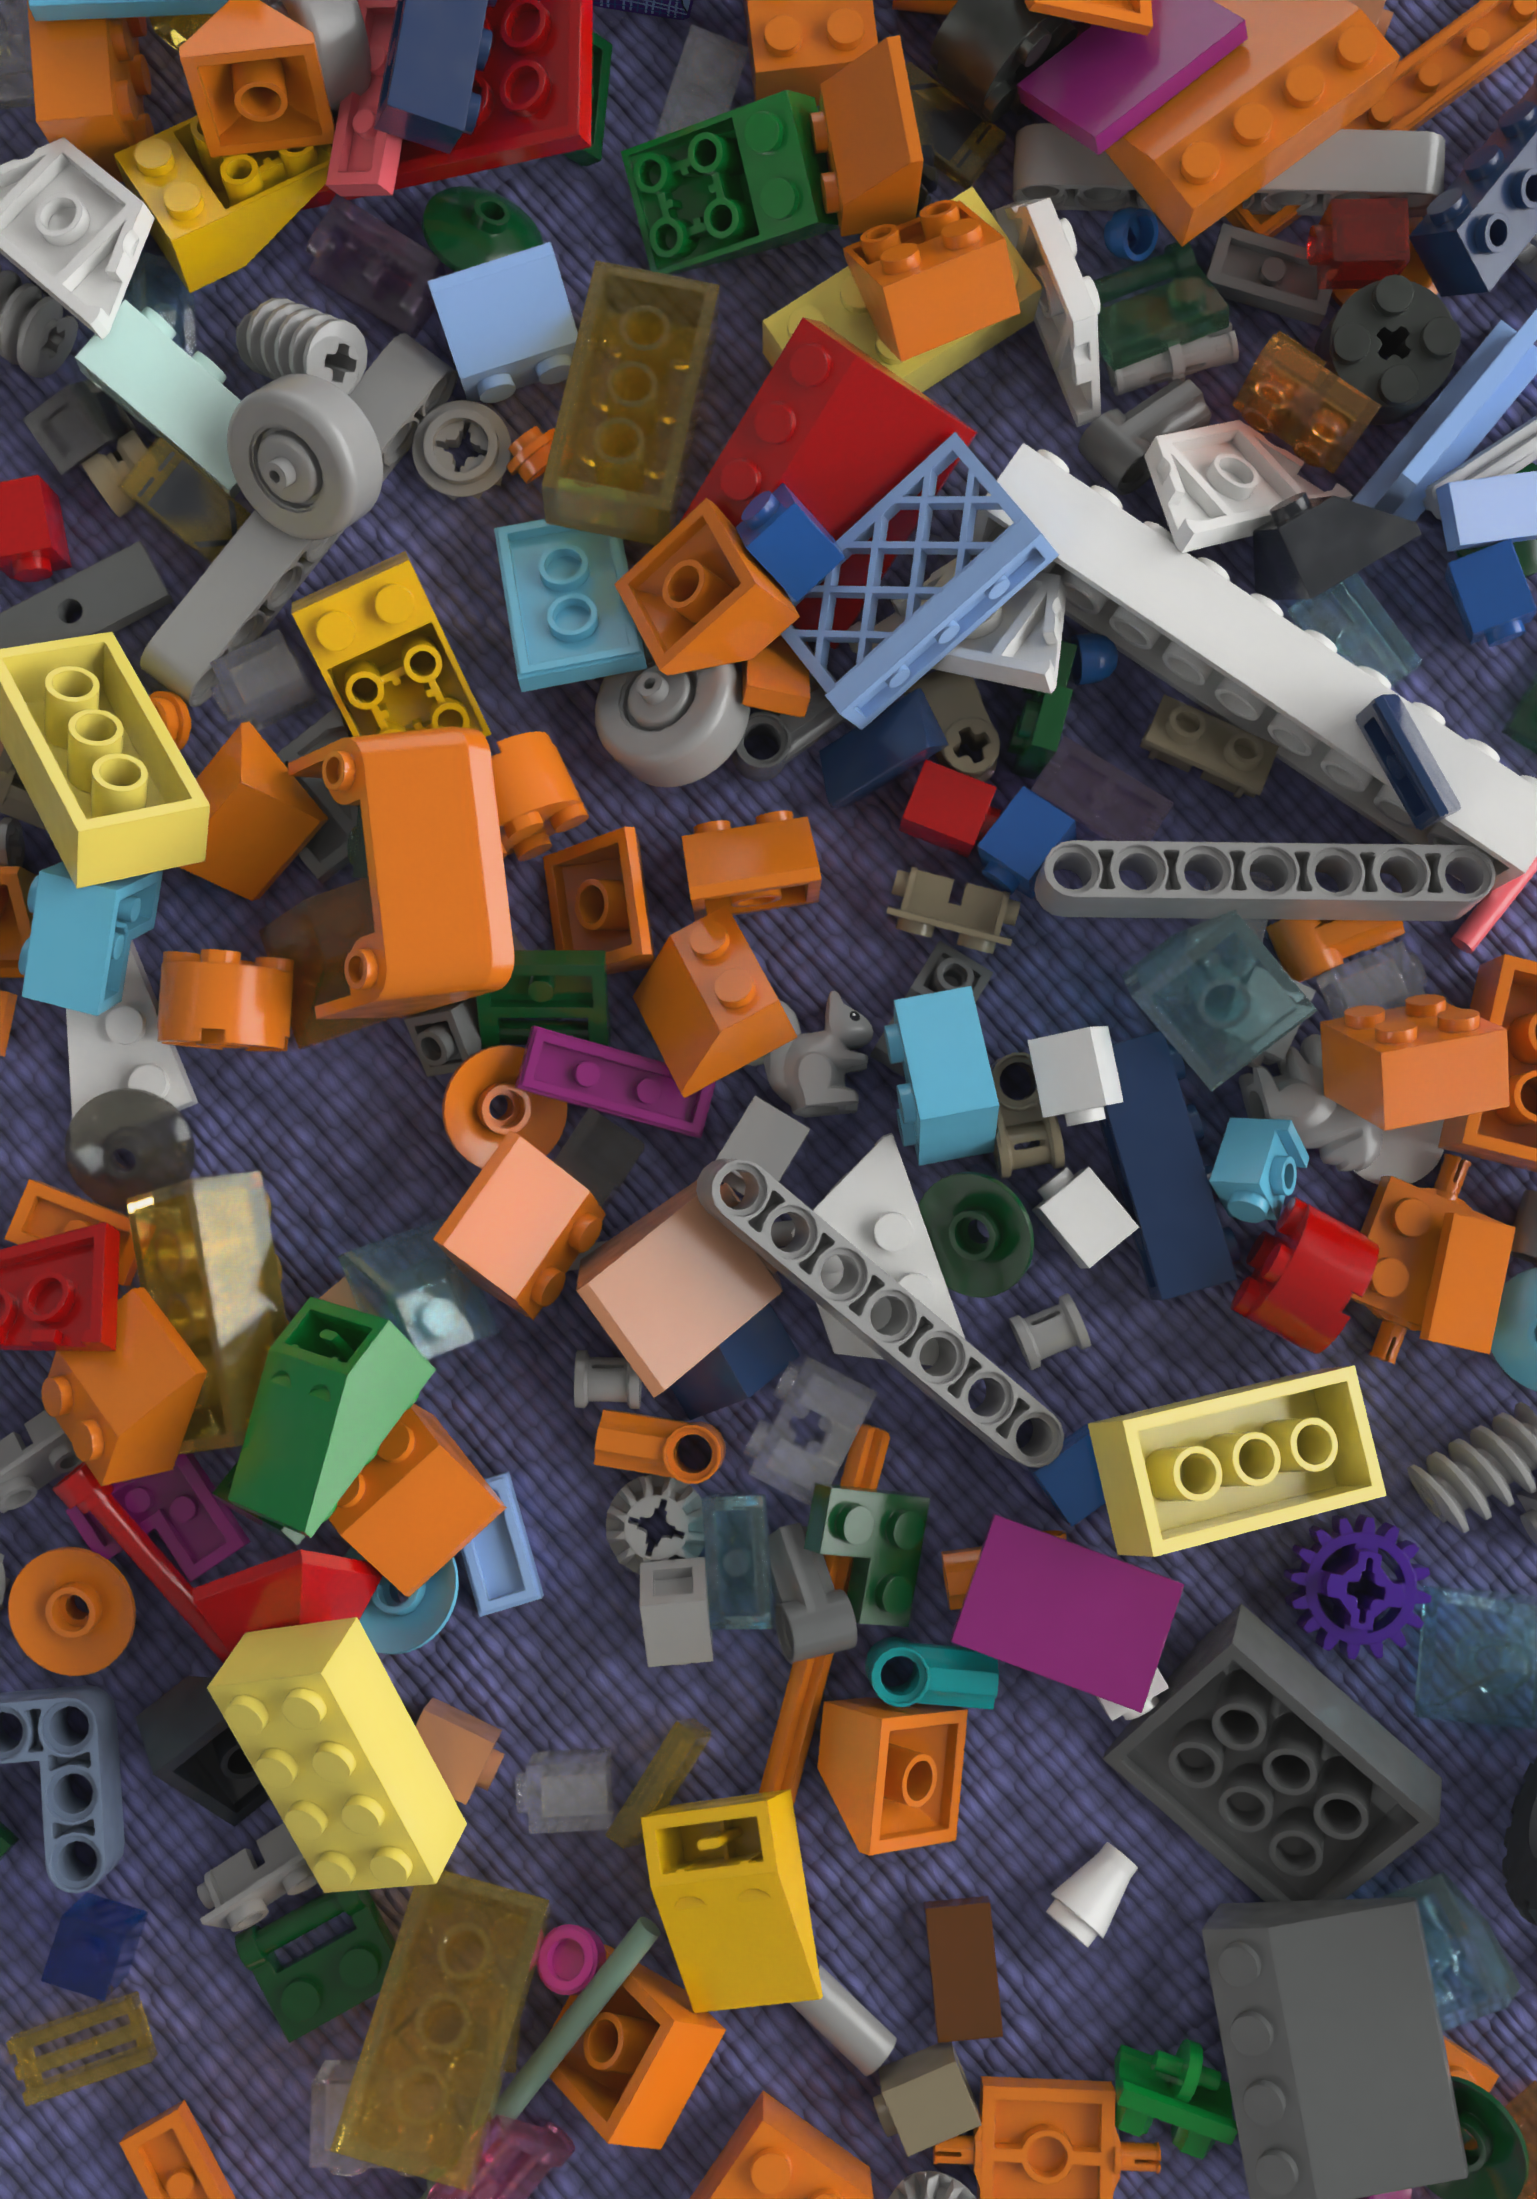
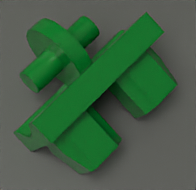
M1184 2039L1176 2055L1158 2049L1154 2052V2055H1150L1131 2047L1120 2045L1114 2059L1116 2083L1115 2126L1117 2129L1140 2137L1148 2133L1154 2118L1172 2124V2143L1180 2152L1199 2159L1206 2157L1216 2141L1232 2145L1238 2132L1236 2120H1234L1232 2115L1230 2085L1228 2082L1221 2080V2072L1202 2065L1203 2048L1200 2043Z

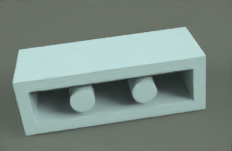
M124 300L120 304L109 334L103 340L94 334L75 356L80 371L232 501L241 489L238 486L229 462L227 432L231 416L241 400L223 385L227 377L213 361L199 351L191 357L172 341L177 333L157 312L146 306L140 313L127 300Z

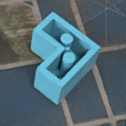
M63 861L39 871V875L34 878L30 886L27 898L28 910L33 913L31 934L21 949L18 963L20 974L25 975L22 997L95 1016L120 1003L123 996L131 940L152 930L155 926L163 870L78 889L72 881Z
M967 986L894 1000V1024L884 1026V1036L890 1064L902 1062L906 1080L905 1084L896 1085L899 1109H896L903 1147L915 1146L919 1166L994 1152L999 1102L972 987Z

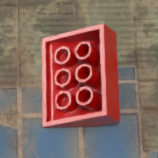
M803 317L680 522L708 498L736 528L743 521L741 519L743 511L755 497L765 491L773 493L784 483L837 541L954 432L967 447H969L978 432L823 322ZM959 457L938 475L935 496H937L960 461ZM900 510L891 518L888 523L886 541H908L918 525L919 510ZM852 554L843 562L840 567L838 586H866L870 554ZM884 554L881 581L898 554ZM804 598L795 606L800 617L792 625L800 630H818L822 598ZM836 598L832 630L847 631L863 610L864 599ZM830 642V647L837 649L841 643Z

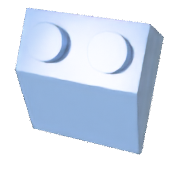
M551 242L427 281L468 401H482L483 403L500 402L512 396L518 388L537 382L542 384L559 383L569 378L575 370L585 367L580 339Z

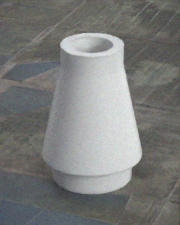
M1106 1842L1099 1853L1051 1893L1055 1900L1046 1913L1088 1948L1097 1935L1102 1939L1104 1938L1127 1885L1138 1867L1117 1848Z

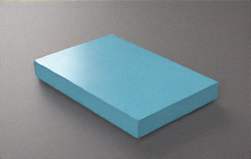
M616 505L494 528L517 677L521 692L647 669L641 635L614 585L628 572Z

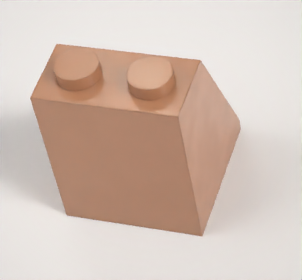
M697 1180L580 1259L576 1291L654 1398L669 1388L783 1292L780 1278L777 1274L778 1270L709 1214L701 1205L696 1192ZM725 1182L720 1186V1194L724 1203L728 1207L736 1206L740 1199L729 1184Z

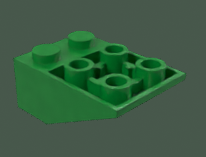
M784 90L621 151L653 279L787 246L839 228L837 214H826L823 204L820 175L829 171L825 153H814L809 114L818 112L815 97L791 90Z
M310 1296L269 1348L228 1500L237 1507L312 1538L320 1525L333 1514L338 1501L363 1467L376 1456L380 1444L403 1413L416 1402L421 1389L436 1369L390 1320Z

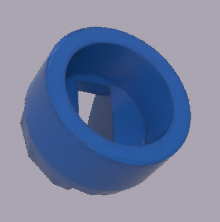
M1137 207L1118 209L1113 214L1112 219L1106 223L1103 230L1105 246L1114 256L1120 259L1131 261L1146 259L1154 250L1158 239V222L1154 213L1149 209Z
M1098 633L1072 635L1070 643L1078 645L1071 669L1074 683L1076 685L1094 684L1108 678L1116 669L1119 654L1115 643L1107 636Z

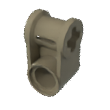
M935 670L921 677L904 692V696L917 688L922 689L949 746L935 754L939 764L985 783L988 782L996 770L1000 740L998 732L995 730L983 706L981 695L973 677ZM967 744L972 751L982 749L980 762L973 763L968 755L959 758L960 745Z
M1014 1052L997 1059L990 1065L999 1102L993 1156L1000 1179L1011 1177L1012 1170L1050 1164L1053 1169L1064 1168L1065 1154L1059 1122L1056 1116L1043 1118L1030 1054ZM1008 1065H1018L1024 1068L1030 1076L1031 1088L1022 1100H1013L1002 1092L1000 1075ZM1036 1140L1040 1142L1035 1147L1018 1150L1014 1148V1145Z

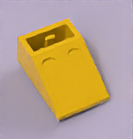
M198 115L115 153L114 157L125 187L145 203L155 218L150 234L189 293H192L245 267L326 184L332 147L330 144L211 158Z
M406 551L292 602L291 614L353 737L450 726L477 729L485 737L491 735V731Z
M791 1789L668 1805L641 1817L650 1888L693 2012L700 2013L820 2000L823 1994Z

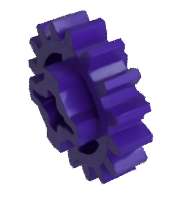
M1365 1514L1358 1515L1354 1528H1352L1347 1518L1341 1515L1332 1516L1333 1532L1329 1534L1315 1525L1311 1526L1309 1532L1315 1544L1310 1549L1294 1544L1291 1549L1302 1560L1300 1569L1291 1568L1284 1570V1577L1297 1583L1299 1591L1292 1592L1285 1597L1286 1604L1295 1609H1305V1612L1296 1622L1297 1626L1306 1633L1319 1629L1315 1643L1327 1651H1330L1339 1641L1340 1653L1353 1660L1356 1659L1359 1653L1360 1645H1363L1367 1653L1376 1659L1383 1657L1382 1641L1386 1639L1400 1648L1406 1646L1405 1637L1400 1629L1406 1623L1412 1627L1422 1628L1424 1622L1418 1615L1413 1613L1415 1604L1431 1603L1432 1599L1431 1595L1417 1589V1581L1423 1580L1431 1574L1429 1568L1421 1564L1410 1563L1409 1561L1419 1550L1416 1543L1404 1540L1395 1544L1400 1529L1385 1522L1375 1532L1374 1518ZM1342 1548L1340 1556L1328 1565L1323 1566L1332 1553ZM1378 1548L1389 1558L1397 1579L1389 1578L1381 1568L1382 1555L1378 1553ZM1361 1577L1367 1579L1366 1591L1357 1590L1354 1595L1347 1593L1349 1581L1357 1582ZM1317 1593L1328 1596L1334 1604L1333 1617L1337 1618L1336 1624L1324 1613ZM1391 1606L1386 1615L1374 1623V1618Z

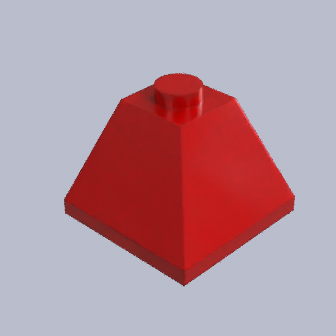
M300 1549L192 1588L194 1604L231 1654L245 1632L358 1617L360 1620L383 1576L368 1561Z

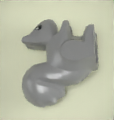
M831 991L826 1004L824 1030L801 1033L796 1013L787 1003L779 1000L798 1038L748 1065L764 1064L770 1086L783 1101L791 1106L794 1115L807 1118L856 1113L859 1094L854 1089L845 1086V1074L867 1069L868 1056L851 1050L861 1048L872 1040L874 1031L870 1022L862 1014L845 1005L837 991Z
M1311 1034L1304 1038L1300 1047V1053L1294 1046H1290L1284 1060L1277 1062L1280 1075L1272 1077L1266 1067L1258 1066L1253 1068V1074L1246 1073L1239 1076L1238 1080L1248 1118L1292 1120L1305 1149L1318 1148L1320 1159L1323 1163L1335 1165L1338 1171L1355 1170L1358 1172L1371 1166L1379 1156L1383 1142V1130L1324 1096L1321 1035Z

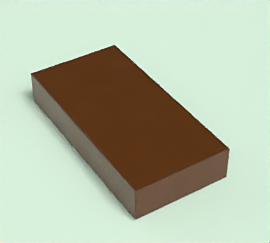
M980 1896L924 1902L938 2043L1003 2037L989 1897Z

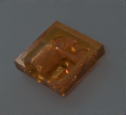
M1279 330L1276 335H1272L1260 352L1232 406L1241 412L1243 419L1254 429L1263 433L1272 432L1291 445L1294 453L1306 464L1317 468L1324 467L1334 474L1381 405L1326 369L1324 366L1327 361Z

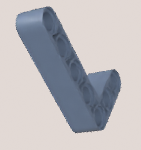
M90 1685L0 1693V1764L39 1761L45 1866L48 1877L55 1887L64 1892L78 1894L88 1891L118 1865L124 1853L125 1838L118 1724L114 1700L105 1690L98 1686ZM69 1706L82 1710L87 1716L89 1722L87 1735H80L74 1732L68 1725L67 1710ZM5 1712L13 1714L21 1722L23 1728L21 1741L10 1738L4 1731L2 1720ZM72 1774H80L91 1783L93 1789L92 1801L82 1800L72 1791ZM75 1841L85 1842L94 1849L97 1856L96 1867L86 1866L79 1861L74 1849Z

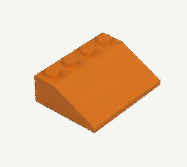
M1213 0L1245 19L1248 39L1105 150L1182 247L1383 99L1401 56L1361 8L1348 0Z

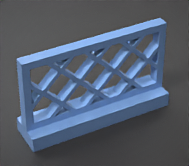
M1537 309L1518 332L1503 320H1500L1354 497L1352 502L1414 522L1426 509L1423 499L1426 497L1425 490L1427 486L1465 462L1537 374V347L1533 345L1537 340Z
M954 432L836 541L846 557L798 602L785 590L794 607L804 598H822L818 630H796L791 624L781 633V636L827 693L825 694L826 698L837 712L863 730L1059 554ZM959 457L969 469L965 496H935L938 475ZM980 483L991 496H979ZM900 510H919L915 541H886L889 520ZM933 510H963L959 542L929 541ZM977 510H1004L1014 522L993 542H972ZM852 554H870L866 586H838L841 564ZM884 554L913 555L909 587L880 586ZM927 555H957L955 576L943 587H923ZM971 555H977V556L970 562V557H971ZM836 598L864 599L860 631L832 630ZM878 599H908L905 621L893 632L874 631ZM921 600H927L922 606H920ZM806 642H816L815 653ZM830 642L859 643L856 665L836 681L827 670ZM872 643L878 644V645L872 650Z

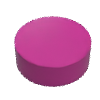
M565 1924L552 1929L542 1940L537 1953V1970L540 1979L554 1993L579 1995L606 1961L603 1942L593 1930L585 1926Z

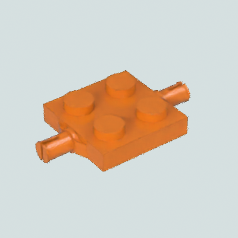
M1445 1154L1433 1188H1419L1393 1176L1381 1177L1360 1231L1368 1239L1378 1244L1379 1255L1377 1264L1363 1297L1361 1298L1353 1294L1350 1299L1365 1305L1377 1318L1382 1320L1371 1352L1368 1354L1369 1356L1395 1365L1407 1330L1421 1331L1445 1212L1458 1213L1505 1224L1474 1211L1462 1199L1458 1198L1468 1169L1472 1165L1470 1161L1452 1154Z
M981 2076L979 2116L982 2125L973 2129V2135H958L934 2145L933 2164L973 2165L977 2179V2199H1113V2193L1120 2179L1121 2171L1160 2173L1161 2164L1159 2161H1161V2150L1159 2142L1120 2141L1115 2127L1116 2091L1112 2081Z

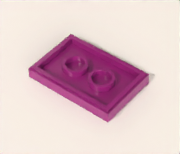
M1151 0L1153 28L1147 36L1092 25L1016 85L1020 101L1097 155H1100L1247 40L1245 19L1213 0Z
M993 1514L950 1640L955 1644L1142 1713L1185 1584Z

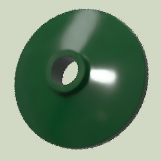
M458 186L444 189L436 193L428 201L422 216V231L428 246L438 259L454 272L544 244L539 229L526 212L507 198L482 188Z
M958 1172L940 1179L926 1191L918 1207L948 1288L962 1295L985 1298L1001 1294L1020 1281L1031 1263L1034 1250V1235L1025 1207L1006 1185L982 1173ZM978 1220L987 1228L989 1238L979 1232L977 1228Z
M1451 2076L1469 2173L1465 2179L1427 2185L1426 2187L1441 2199H1517L1526 2185L1529 2174L1528 2150L1518 2125L1507 2109L1489 2092L1468 2080Z

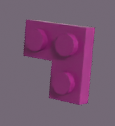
M184 1439L173 1470L112 1484L115 1489L111 1494L147 1535L156 1529L190 1582L196 1580L251 1542L230 1509L212 1494L216 1489ZM76 1506L65 1510L91 1551L100 1554L109 1561L124 1551L90 1511L83 1515Z

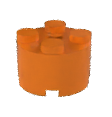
M541 731L522 733L500 740L496 743L501 753L491 756L503 859L512 853H515L518 861H527L535 858L552 847L549 839L551 835L573 829L589 818V814L557 747L552 743L549 734Z
M201 949L200 954L178 951L163 952L157 1042L167 1045L218 1050L237 1048L254 1052L288 1051L294 960L256 957L255 962L241 960V952L220 949Z

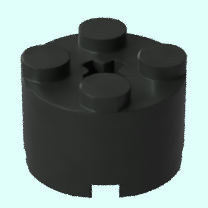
M958 0L947 15L933 41L930 54L938 60V63L929 65V68L937 78L984 121L994 122L1010 110L1020 116L1029 108L1021 103L1016 85L1076 39L1078 32L1069 22V19L1029 11L1024 0Z
M1390 275L1380 281L1368 284L1346 300L1322 331L1316 342L1313 360L1315 358L1316 379L1314 383L1317 394L1332 414L1351 425L1366 427L1368 424L1390 425L1398 423L1410 416L1424 403L1449 375L1454 364L1457 347L1460 344V328L1452 319L1445 304L1436 294L1420 284L1409 281L1404 276ZM1379 349L1387 354L1389 357L1387 361L1377 353Z

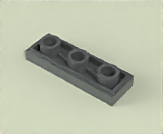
M138 541L1 612L0 649L106 632L114 633L174 602L146 547L141 541ZM83 610L82 616L78 621L69 623L71 616L75 612Z

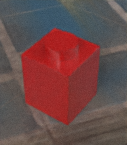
M39 474L0 482V570L10 579L20 582H39L50 578L53 575L52 571L72 568L59 496Z
M925 759L898 831L968 858L975 841L980 842L1000 815V809L990 806L997 787Z

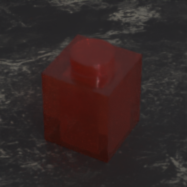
M1408 198L1331 199L1319 224L1311 226L1308 236L1307 259L1309 265H1317V289H1361L1368 284L1382 280L1386 276L1401 275L1410 261Z

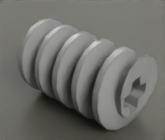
M0 265V355L11 364L20 365V368L30 376L44 378L53 374L68 357L77 337L78 322L73 316L63 317V306L53 297L47 296L42 298V291L33 283L22 285V280L17 273L12 270L1 271Z
M284 297L271 298L260 304L257 309L245 315L236 328V346L242 361L250 370L273 380L289 374L313 375L331 382L349 396L360 382L366 369L368 350L365 338L356 325L330 314L322 313L314 308H309L303 304L295 303Z
M1523 1402L1515 1404V1418L1504 1412L1493 1417V1431L1482 1425L1472 1429L1470 1433L1472 1446L1459 1438L1450 1442L1448 1445L1450 1459L1437 1451L1426 1456L1428 1473L1415 1464L1407 1467L1412 1485L1436 1518L1442 1522H1450L1460 1532L1465 1533L1469 1531L1464 1512L1466 1509L1471 1508L1484 1520H1488L1492 1517L1487 1497L1490 1495H1494L1506 1507H1510L1515 1504L1509 1486L1514 1481L1529 1494L1537 1491L1531 1472L1537 1469V1415L1528 1405Z

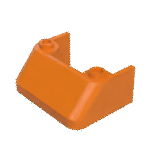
M450 726L346 737L289 762V776L323 778L325 786L338 804L360 805L375 931L359 938L346 957L344 972L346 981L350 986L351 995L315 1006L316 1019L403 1018L502 989L511 978L515 955L491 752L488 741L483 733L477 729Z

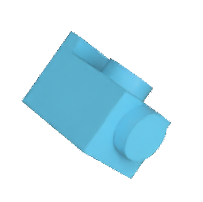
M1230 1117L1210 1178V1183L1229 1217H1235L1250 1223L1279 1219L1285 1196L1291 1195L1296 1185V1167L1307 1168L1310 1158L1292 1120Z

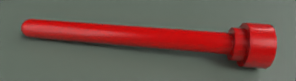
M85 1462L80 1463L52 1488L54 1493L68 1509L76 1506L83 1515L89 1511L224 1664L230 1653L194 1604L193 1587L111 1494L115 1487L112 1484L101 1486Z

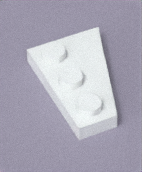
M131 940L122 1001L98 1016L66 1008L74 1151L83 1152L198 1103L176 1046L157 1042L159 1004L133 940Z

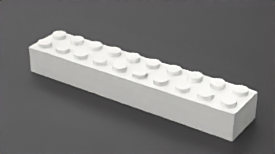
M1025 443L1021 445L997 479V482L1059 554L1041 572L1061 576L1067 594L1066 616L1092 633L1107 636L1115 643L1118 651L1219 719L1278 745L1279 748L1275 757L1404 844L1467 845L1478 848L1487 854L1495 868V884L1491 891L1527 872L1537 857L1536 778L1527 775L1519 776L1499 762V755L1490 746L1475 739L1465 740L1446 727L1445 719L1435 709L1419 702L1410 703L1392 691L1391 683L1380 672L1367 666L1357 667L1337 654L1335 644L1323 634L1314 630L1303 631L1285 619L1281 608L1271 599L1257 593L1249 595L1229 581L1228 573L1216 562L1204 557L1196 559L1187 552L1181 553L1175 546L1171 533L1164 527L1150 521L1142 523L1124 511L1122 503L1113 493L1097 485L1089 487L1069 474L1067 465L1055 454L1042 449L1036 452ZM978 510L972 542H993L1014 522L1004 510ZM1383 694H1396L1401 698L1461 805L1459 811L1421 831L1414 826L1355 721L1357 719L1356 716L1372 700Z

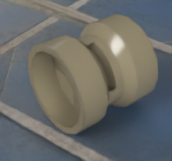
M134 429L118 439L115 452H109L106 455L95 453L81 462L82 467L93 484L119 518L135 508L136 499L139 498L137 496L151 477L155 480L146 492L153 494L158 491L168 478L163 470L161 472L157 470L160 465Z

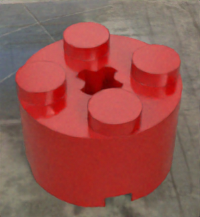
M1293 1197L1279 1217L1276 1233L1272 1235L1267 1231H1263L1254 1242L1247 1256L1246 1264L1255 1269L1252 1276H1248L1237 1290L1231 1303V1310L1301 1349L1319 1354L1337 1338L1351 1318L1342 1313L1352 1295L1355 1294L1361 1298L1363 1297L1377 1264L1379 1255L1378 1244L1368 1239L1365 1234L1299 1198Z

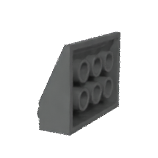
M1242 1603L1196 1644L1167 1678L1166 1683L1169 1688L1156 1695L1159 1703L1144 1715L1132 1719L1105 1751L1103 1760L1265 1902L1346 1899L1440 1823L1442 1777Z
M1396 1897L1220 1903L1202 1928L1250 2199H1357L1467 2178L1469 2170L1418 1898Z

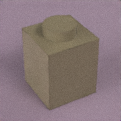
M952 2042L934 2044L878 2068L882 2093L873 2097L875 2109L886 2136L889 2138L898 2134L907 2157L982 2125L975 2097Z

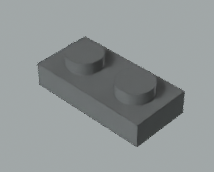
M1223 223L1215 242L1201 292L1319 326L1326 314L1342 258Z

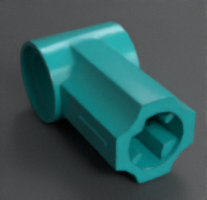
M894 1636L885 1637L876 1642L868 1651L865 1660L866 1676L878 1697L889 1705L906 1707L914 1703L992 1710L994 1708L999 1682L998 1659L966 1647L912 1643L907 1639ZM896 1656L910 1658L913 1661V1671L907 1682L899 1686H890L881 1681L882 1668L889 1659Z

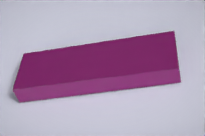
M532 1026L515 1089L689 1137L701 1138L716 1081L684 1098L665 1062Z

